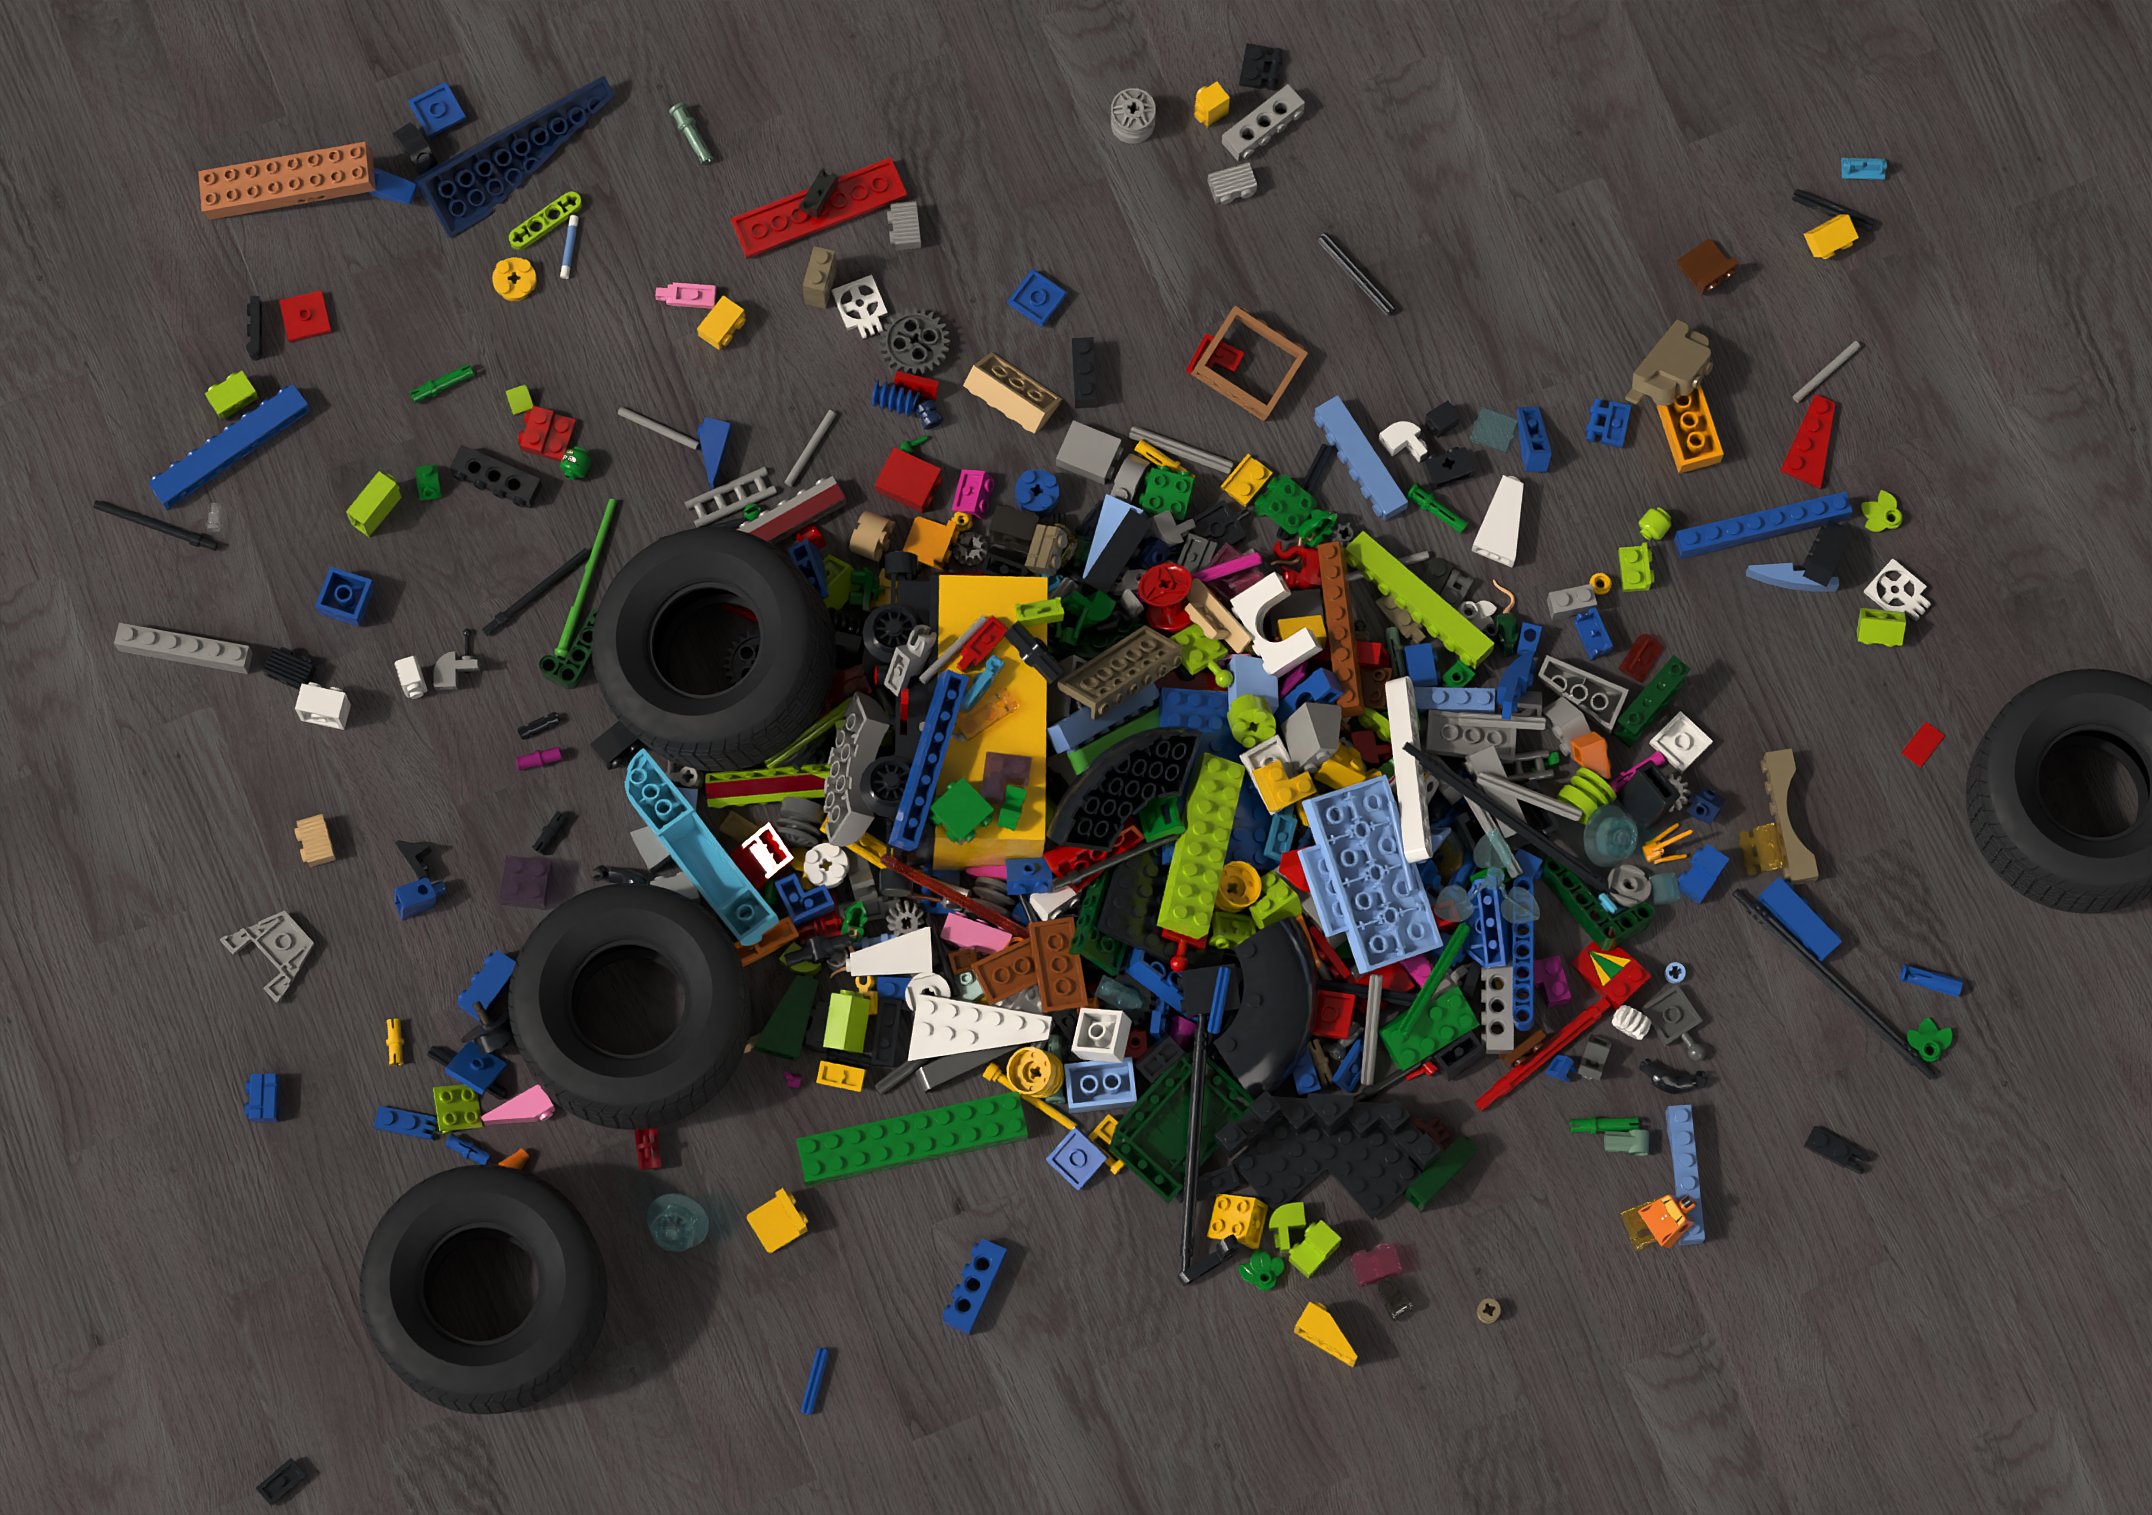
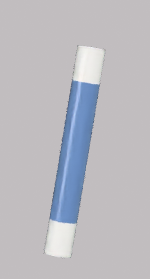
M571 215L560 274V277L563 279H568L579 219L575 215Z

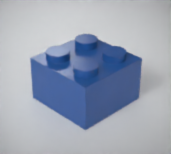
M330 566L315 608L319 615L360 627L375 589L374 583L371 579Z

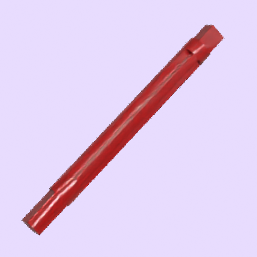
M1603 997L1595 1005L1588 1007L1546 1041L1540 1050L1530 1054L1522 1064L1514 1067L1493 1084L1490 1090L1475 1101V1106L1483 1112L1497 1099L1504 1097L1599 1020L1602 1014L1610 1009L1611 1004Z

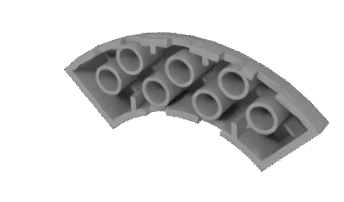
M857 691L845 710L844 716H846V720L842 729H837L836 748H831L828 764L831 765L830 777L825 778L824 794L827 797L824 813H828V822L825 824L829 843L833 846L843 847L855 843L864 835L875 818L873 811L867 807L861 797L860 781L862 773L867 766L875 761L881 741L890 726L882 707L868 695Z

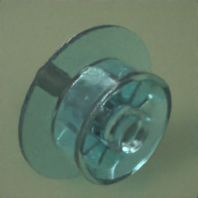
M1604 805L1596 809L1589 817L1584 830V848L1588 858L1597 866L1610 867L1619 861L1629 858L1634 852L1638 842V830L1634 821L1627 817L1622 809L1614 805Z
M678 1193L665 1194L656 1198L648 1209L647 1223L651 1236L658 1246L667 1251L681 1252L695 1247L707 1236L709 1231L708 1215L704 1208L689 1196Z

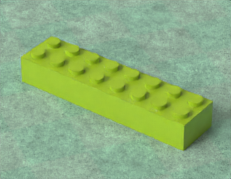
M1206 752L1195 758L1194 769L1191 774L1181 817L1186 830L1179 834L1180 838L1176 839L1157 926L1195 939L1203 937L1209 931L1246 767Z

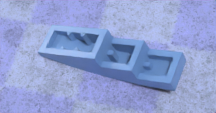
M1793 563L1749 565L1746 571L1747 577L1787 589L1834 592L1837 591L1839 586L1838 577H1831L1827 587L1803 577L1805 570L1793 571Z

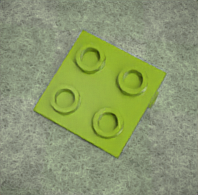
M466 1085L433 1087L439 1131H442L443 1134H449L452 1132L451 1130L483 1128L476 1091Z

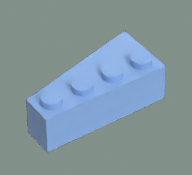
M1106 494L1083 579L1087 576L1130 508L1149 519L1142 509Z

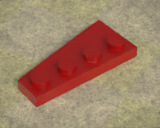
M1815 394L1780 472L1818 489L1821 488L1835 402Z

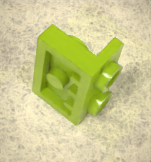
M1647 542L1642 543L1641 546L1619 548L1623 592L1649 590L1651 583H1654V570H1650L1649 562H1652V551L1647 548Z
M1215 911L1211 918L1213 936L1208 940V945L1216 946L1219 949H1233L1256 933L1253 918Z

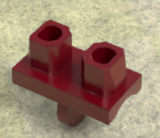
M657 1127L634 1130L639 1171L662 1168Z

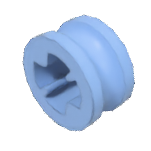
M1673 962L1666 967L1664 975L1668 982L1677 984L1684 979L1686 970L1682 964ZM1673 967H1676L1677 971L1680 970L1681 972L1677 979H1674L1673 975L1670 976L1669 974Z

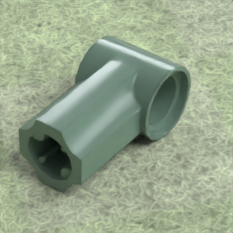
M1605 1131L1604 1152H1626L1633 1156L1649 1155V1131Z

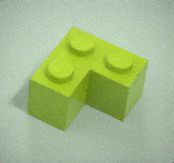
M1273 870L1260 878L1262 885L1259 896L1260 900L1249 907L1254 924L1260 930L1276 921L1287 917H1296L1303 912L1298 894Z
M1322 1220L1318 1224L1313 1222L1306 1229L1305 1240L1300 1245L1297 1242L1289 1251L1291 1255L1288 1261L1308 1279L1331 1256L1341 1242V1238Z

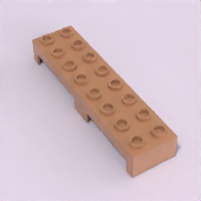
M366 142L198 171L201 209L209 220L376 191L373 154Z

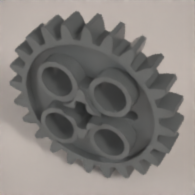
M914 307L913 313H909L906 308L905 315L902 316L901 313L897 312V319L890 317L891 325L884 324L886 331H881V337L884 339L879 340L880 345L884 346L880 348L881 354H885L884 361L891 360L889 367L897 366L896 372L903 369L904 373L912 372L913 375H917V372H920L922 376H925V370L927 369L930 373H933L932 366L940 368L939 360L946 361L944 354H949V348L946 346L950 345V340L946 339L949 337V331H944L946 324H940L941 318L933 319V312L929 313L928 316L925 315L924 308L921 313H917L916 307ZM913 325L916 327V330L909 332L906 330V327ZM931 335L935 337V340L932 342L924 340L926 336ZM898 343L906 345L903 349H896L894 347ZM917 353L924 355L920 360L913 358Z

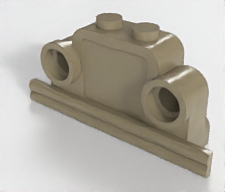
M1676 320L1633 373L1632 389L1625 399L1637 404L1643 395L1646 394L1651 396L1656 404L1668 406L1675 402L1676 393L1688 395L1694 388L1697 389L1701 384L1702 378L1705 374L1708 375L1713 367V363L1710 362L1711 351L1708 348V338L1689 329L1686 323Z

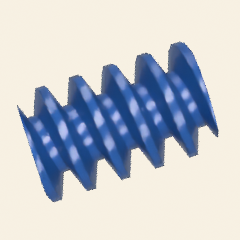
M878 379L872 393V406L876 407L880 403L881 409H885L888 406L890 412H893L897 407V414L901 415L905 410L906 417H910L917 407L920 392L918 391L915 397L912 396V389L907 394H904V387L896 391V384H893L888 389L887 382L885 381L882 386H879Z

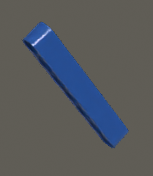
M1520 876L1513 883L1512 1015L1516 1028L1521 1031H1527L1534 1025L1535 891L1532 880L1527 876ZM1522 886H1528L1530 888L1527 892L1524 893L1518 891V889ZM1522 907L1530 909L1526 914L1518 912ZM1523 928L1529 930V933L1526 935L1518 934L1519 930ZM1521 950L1529 951V954L1525 957L1518 955ZM1522 971H1526L1529 973V976L1526 978H1520L1518 977V974ZM1521 993L1529 994L1526 1000L1518 999ZM1526 1014L1529 1016L1527 1021L1521 1022L1518 1020L1520 1015Z

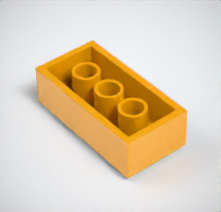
M1701 384L1688 395L1676 393V400L1671 405L1661 406L1656 404L1679 474L1721 463L1724 453Z

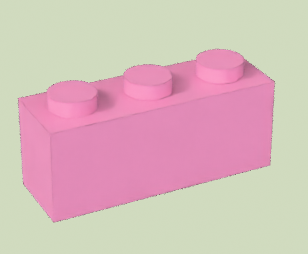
M955 912V914H948L940 940L944 944L959 949L974 945L975 950H980L981 956L986 958L1003 950L1013 936L1009 933L1008 929L999 926L996 929L988 926L989 924L983 920L976 919V921L967 919L965 914Z

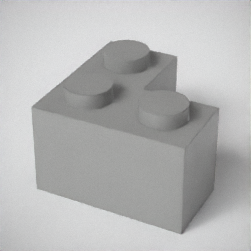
M1562 696L1544 707L1542 715L1546 718L1545 728L1548 731L1552 730L1557 739H1560L1561 744L1559 747L1565 756L1569 755L1574 760L1570 740L1591 733L1583 713Z

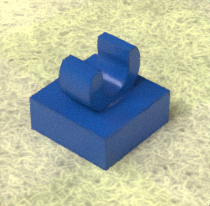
M1556 1055L1545 1074L1552 1079L1569 1083L1571 1080L1566 1075L1568 1071L1576 1072V1068L1572 1066L1574 1061L1567 1056Z

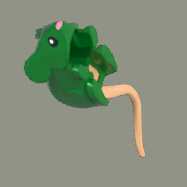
M1319 509L1311 511L1312 518L1302 522L1298 528V546H1303L1304 542L1311 547L1320 544L1324 539V534L1329 535L1333 532L1331 527L1334 526L1338 515ZM1298 554L1297 558L1293 561L1277 560L1272 562L1271 565L1277 563L1292 565L1297 563L1302 556Z
M862 900L849 906L844 913L846 918L842 925L841 935L848 933L851 942H859L864 933V924L867 921ZM853 945L848 947L850 953L855 952ZM846 967L834 971L830 978L839 972L845 971Z

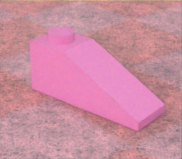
M537 1084L481 1116L485 1125L544 1121L553 1115L552 1112L555 1111V1108L548 1095Z

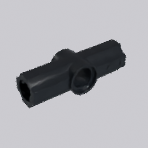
M1019 621L1003 634L1019 651L1021 659L1028 666L1034 667L1049 684L1065 671L1057 660L1051 656L1047 645L1041 639L1034 637Z

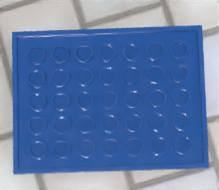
M1164 687L1159 689L1160 727H1191L1203 732L1182 795L1177 796L1176 805L1180 819L1184 809L1191 774L1194 769L1195 758L1206 752L1244 766L1239 755L1245 753V750L1250 748L1244 747L1243 744L1236 741L1233 737L1227 718V712H1229L1228 692ZM1274 713L1276 721L1275 735L1278 734L1283 745L1287 746L1280 727L1281 723L1276 713ZM1245 768L1223 866L1232 861H1242L1250 864L1256 871L1270 872L1280 865V861L1263 855L1274 814L1270 815L1260 794L1249 795L1245 784L1247 776ZM1167 804L1161 805L1166 825L1172 823ZM1176 840L1162 845V865H1171Z

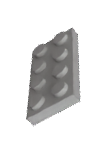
M1429 709L1427 714L1425 753L1465 758L1470 754L1494 745L1501 763H1514L1516 728L1459 725V713Z

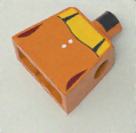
M1667 1195L1640 1209L1638 1212L1659 1244L1670 1249L1693 1225L1694 1222L1688 1212L1696 1207L1697 1204L1690 1195H1687L1681 1201L1676 1196Z

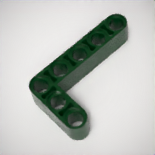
M1552 857L1547 858L1544 864L1541 878L1600 949L1605 951L1612 950L1649 927L1655 914L1653 906L1649 903H1638L1612 919L1576 874Z

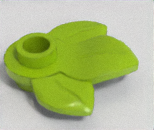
M1881 490L1878 502H1864L1861 504L1863 514L1869 519L1865 524L1868 530L1881 532L1886 528L1896 529L1901 525L1903 517L1901 512L1896 509L1897 502L1891 494ZM1892 516L1895 521L1890 522L1887 517Z

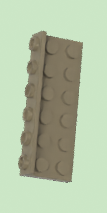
M1144 625L1059 680L1057 689L1090 707L1091 719L1095 721L1101 716L1106 715L1113 708L1121 705L1130 697L1135 696L1145 687L1150 686L1153 682L1165 676L1174 668H1177L1182 662L1183 646Z

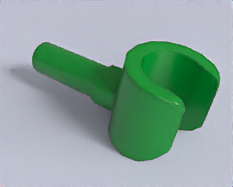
M925 435L912 442L904 441L901 444L900 450L912 455V448L927 441L928 438Z
M1549 753L1548 761L1544 762V767H1558L1560 764L1559 753ZM1536 767L1530 768L1532 772H1536Z

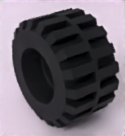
M1125 971L1121 975L1119 972L1113 978L1110 976L1106 984L1104 983L1101 987L1099 1008L1120 1011L1114 1005V997L1122 991L1134 992L1140 998V1006L1133 1012L1124 1013L1132 1020L1130 1029L1142 1028L1144 1023L1147 1024L1150 1021L1152 1011H1154L1155 994Z

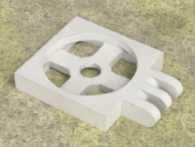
M872 275L831 290L847 331L858 327L862 339L867 338L865 329H868L871 336L875 335L873 326H876L879 333L883 331L879 319L888 316V312ZM868 286L874 293L867 296L861 295L858 287ZM850 291L852 295L851 302L842 305L841 298L843 293ZM859 299L864 301V304L861 307H858L855 304L856 301ZM878 302L876 311L870 316L867 310L868 305ZM851 311L859 312L861 319L851 318L846 313Z
M1893 558L1864 590V593L1884 610L1905 612L1915 621H1918L1920 616L1914 611L1921 615L1925 613V609L1920 604L1927 609L1931 606V603L1920 595L1927 586ZM1889 571H1898L1901 577L1897 581H1891L1885 574ZM1908 581L1914 585V595L1912 597L1904 592L1903 587ZM1878 582L1886 588V593L1881 599L1877 593L1876 586ZM1897 586L1899 588V592L1892 593L1891 587ZM1892 599H1899L1905 605L1891 606L1888 604Z

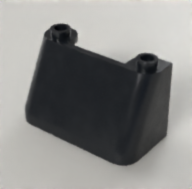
M1536 779L1523 786L1543 794ZM1517 799L1528 825L1548 839L1556 835L1554 831L1560 826L1553 812ZM1471 810L1468 814L1465 812L1457 816L1451 823L1479 867L1483 865L1484 869H1486L1487 866L1496 864L1495 859L1499 858L1473 811ZM1518 833L1504 838L1511 851L1530 843Z

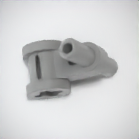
M668 759V767L665 774L674 785L681 783L692 789H699L704 785L705 774L701 770L684 767L680 772H676L677 763Z

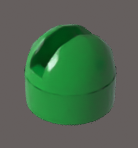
M754 503L747 505L744 510L746 520H751V522L759 518V515L762 513L761 508ZM758 509V510L753 511V512H751V513H749V514L747 513V512H749V511H751V510Z

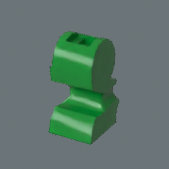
M1007 785L1005 792L1006 801L1002 804L997 827H1004L1015 832L1022 812V805L1026 799L1027 790Z

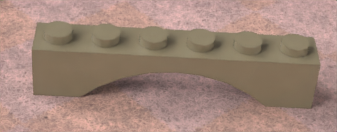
M1792 748L1766 752L1760 764L1762 773H1766L1767 776L1765 789L1767 795H1771L1772 802L1769 803L1771 815H1775L1776 819L1774 832L1775 836L1780 838L1781 845L1778 846L1780 858H1784L1785 862L1783 867L1784 878L1792 885L1816 882L1819 874L1815 855L1797 838L1791 827L1787 812V792L1790 781L1796 771Z

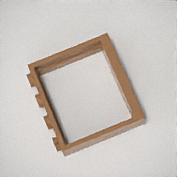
M1234 306L1191 375L1262 421H1265L1308 352L1304 351V347L1299 343H1292L1286 339L1282 332L1274 331L1267 327L1268 324L1262 319H1255L1250 316L1249 311L1245 308ZM1234 318L1296 358L1267 405L1205 366Z

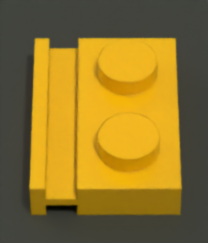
M1247 454L1221 485V489L1246 507L1272 477L1273 472Z

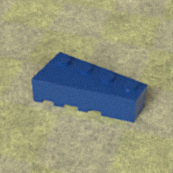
M1134 948L1130 951L1125 972L1187 1018V1013H1182L1180 1000L1184 999L1183 990L1179 991L1177 977H1181V973L1175 972L1171 965L1146 954L1143 950ZM1198 1017L1188 1018L1194 1024H1198Z

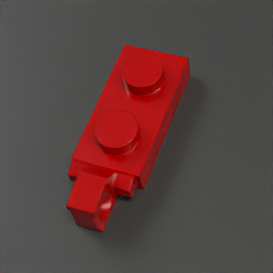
M992 615L963 647L960 653L963 658L958 662L956 668L964 673L971 664L974 667L980 664L1005 637L1003 634L1008 628Z

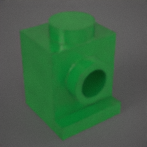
M1459 659L1441 677L1440 687L1466 688L1474 681L1476 674ZM1454 675H1457L1460 678V680L1455 681L1452 677Z

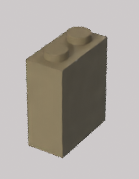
M816 246L813 247L802 285L805 304L826 309L837 272L835 251Z

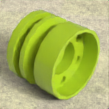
M1580 767L1576 772L1577 776H1573L1570 780L1573 786L1565 785L1557 794L1556 800L1581 809L1582 815L1578 821L1586 826H1593L1602 814L1599 808L1607 809L1609 802H1613L1616 798V794L1600 776L1589 769Z

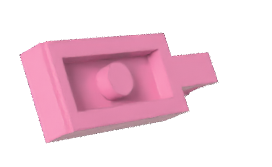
M673 283L668 285V288L656 287L655 296L656 300L666 301L667 305L713 309L716 303L717 286Z

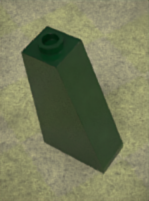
M801 974V976L797 975L755 1042L754 1051L795 1062L798 1060L819 982L814 979V976Z
M1460 1135L1407 1189L1404 1198L1418 1211L1422 1212L1476 1155L1478 1150L1475 1148L1477 1145L1469 1137L1464 1138Z

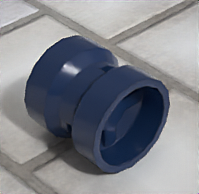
M934 400L925 401L914 410L917 417L922 419L921 423L925 430L938 426L944 420L941 413L936 411L937 406Z

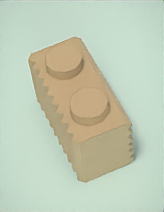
M323 814L297 821L298 828L294 830L297 840H302L303 849H300L303 862L307 861L309 866L313 867L335 861L336 857Z

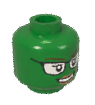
M580 447L566 450L560 463L564 477L576 481V478L582 479L586 477L592 464V460L589 457L590 453Z

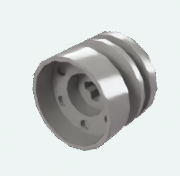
M1128 88L1114 97L1111 104V129L1119 140L1128 144H1138L1152 135L1155 128L1156 105L1153 98L1146 91L1138 88Z

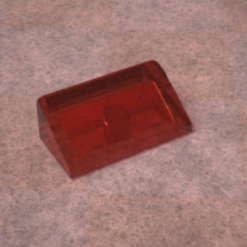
M1640 634L1618 669L1641 683L1662 651L1663 646L1649 634Z

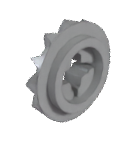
M965 531L958 537L956 544L953 543L954 557L958 562L967 566L981 563L988 551L987 542L982 535L977 534L975 531ZM973 541V547L977 549L972 550L969 556H967V549L964 546H968Z

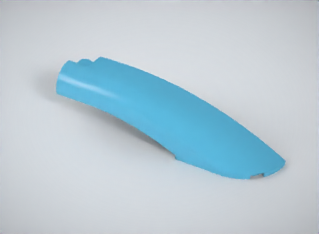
M642 748L633 757L627 768L625 790L631 804L743 946H750L761 941V935L779 923L777 915L728 856L697 815L694 808L647 751Z

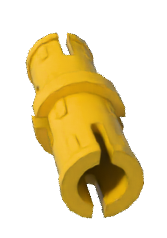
M389 1019L387 1020L388 1039L386 1040V1045L389 1046V1065L397 1066L398 1063L400 1066L404 1064L402 1053L404 1039L401 1036V1019H394V1021Z

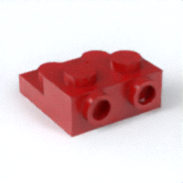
M533 406L532 410H527L524 423L527 424L525 431L521 430L518 436L521 450L561 462L566 450H568L576 420L556 415L551 410Z

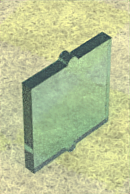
M1482 407L1477 421L1473 423L1474 429L1469 440L1506 453L1510 440L1514 438L1513 432L1518 420Z

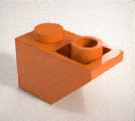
M1593 731L1570 740L1573 757L1576 762L1605 779L1611 778L1610 769L1612 766L1607 757L1606 750L1608 749V744L1604 737Z

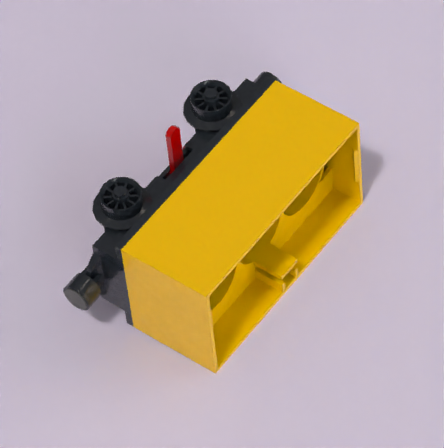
M904 551L886 554L885 578L891 580V604L882 605L875 609L865 620L862 632L864 645L866 646L862 656L863 671L871 683L880 689L890 690L884 685L896 647L907 645L910 633L914 630L915 626L927 625L930 627L928 635L935 632L937 636L934 645L931 647L932 651L927 658L923 670L924 673L982 615L987 620L993 615L1009 629L1017 622L1015 604L1047 600L1048 577L930 575V581H913L918 578V556ZM896 581L898 582L897 603H895ZM1047 623L1025 627L1034 637L1041 639L1047 645ZM1006 637L976 667L971 664L964 673L956 668L958 662L963 658L960 655L963 650L962 647L926 684L919 679L922 674L910 677L907 689L901 690V696L897 697L895 695V715H889L890 726L888 731H895L894 755L880 757L870 763L862 773L860 781L861 797L867 807L873 811L875 817L866 831L876 839L886 841V868L879 871L880 894L902 897L913 893V871L908 869L907 865H924V869L966 871L967 867L1006 865L1005 860L1042 858L1046 809L1047 681L1034 667L1028 666L1021 659L1019 651ZM995 655L1004 662L1005 666L997 674L993 684L969 714L966 715L959 708L952 733L957 735L960 733L964 734L965 740L958 742L957 739L950 738L932 800L938 795L942 797L947 792L946 788L952 781H959L963 777L994 808V815L992 816L994 819L987 827L981 826L976 831L977 835L971 842L967 843L965 841L960 846L957 842L953 843L945 835L946 830L941 825L937 827L930 820L928 811L918 847L911 851H906L893 846V867H891V845L888 842L922 734L919 725L921 722L926 721L939 675L946 670H951L969 677L965 690L969 691L973 686V680L979 672L983 673L986 669V661ZM1007 785L1027 790L1026 799L1022 805V812L1015 832L1004 827H997L1002 804L1006 801L1005 792Z

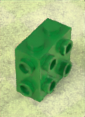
M1158 465L1157 469L1151 468V472L1147 471L1144 484L1147 485L1146 492L1141 494L1139 506H1142V510L1146 512L1147 517L1151 518L1170 510L1176 524H1180V521L1186 522L1196 479L1191 477L1192 473L1179 470V473L1176 474L1170 472L1171 468Z
M963 777L959 781H952L946 788L947 792L942 797L940 795L936 796L931 801V807L929 808L930 820L937 827L941 825L946 830L945 835L953 843L957 842L960 846L965 841L967 843L971 842L977 835L976 831L981 826L987 827L994 819L992 817L994 815V808Z

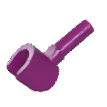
M784 1072V1077L788 1079L787 1086L800 1089L802 1076Z

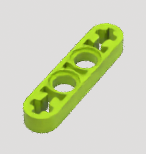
M567 192L516 227L509 235L511 246L516 250H523L570 218L571 215L577 213L582 207L580 196L576 192ZM569 199H571L572 201L575 200L576 205H575V206H572L571 204L568 205V200H569ZM561 204H562L563 208L565 207V210H566L565 213L563 212V209H562V207L560 206ZM552 210L560 212L559 218L554 220L550 219L548 214ZM535 222L543 225L542 229L538 232L531 230V225ZM525 229L528 230L529 235H531V237H528V234L525 233ZM515 237H522L523 242L516 241Z

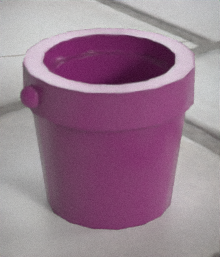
M1174 1015V1017H1171L1172 1024L1168 1035L1171 1036L1182 1050L1186 1051L1195 1037L1197 1025Z

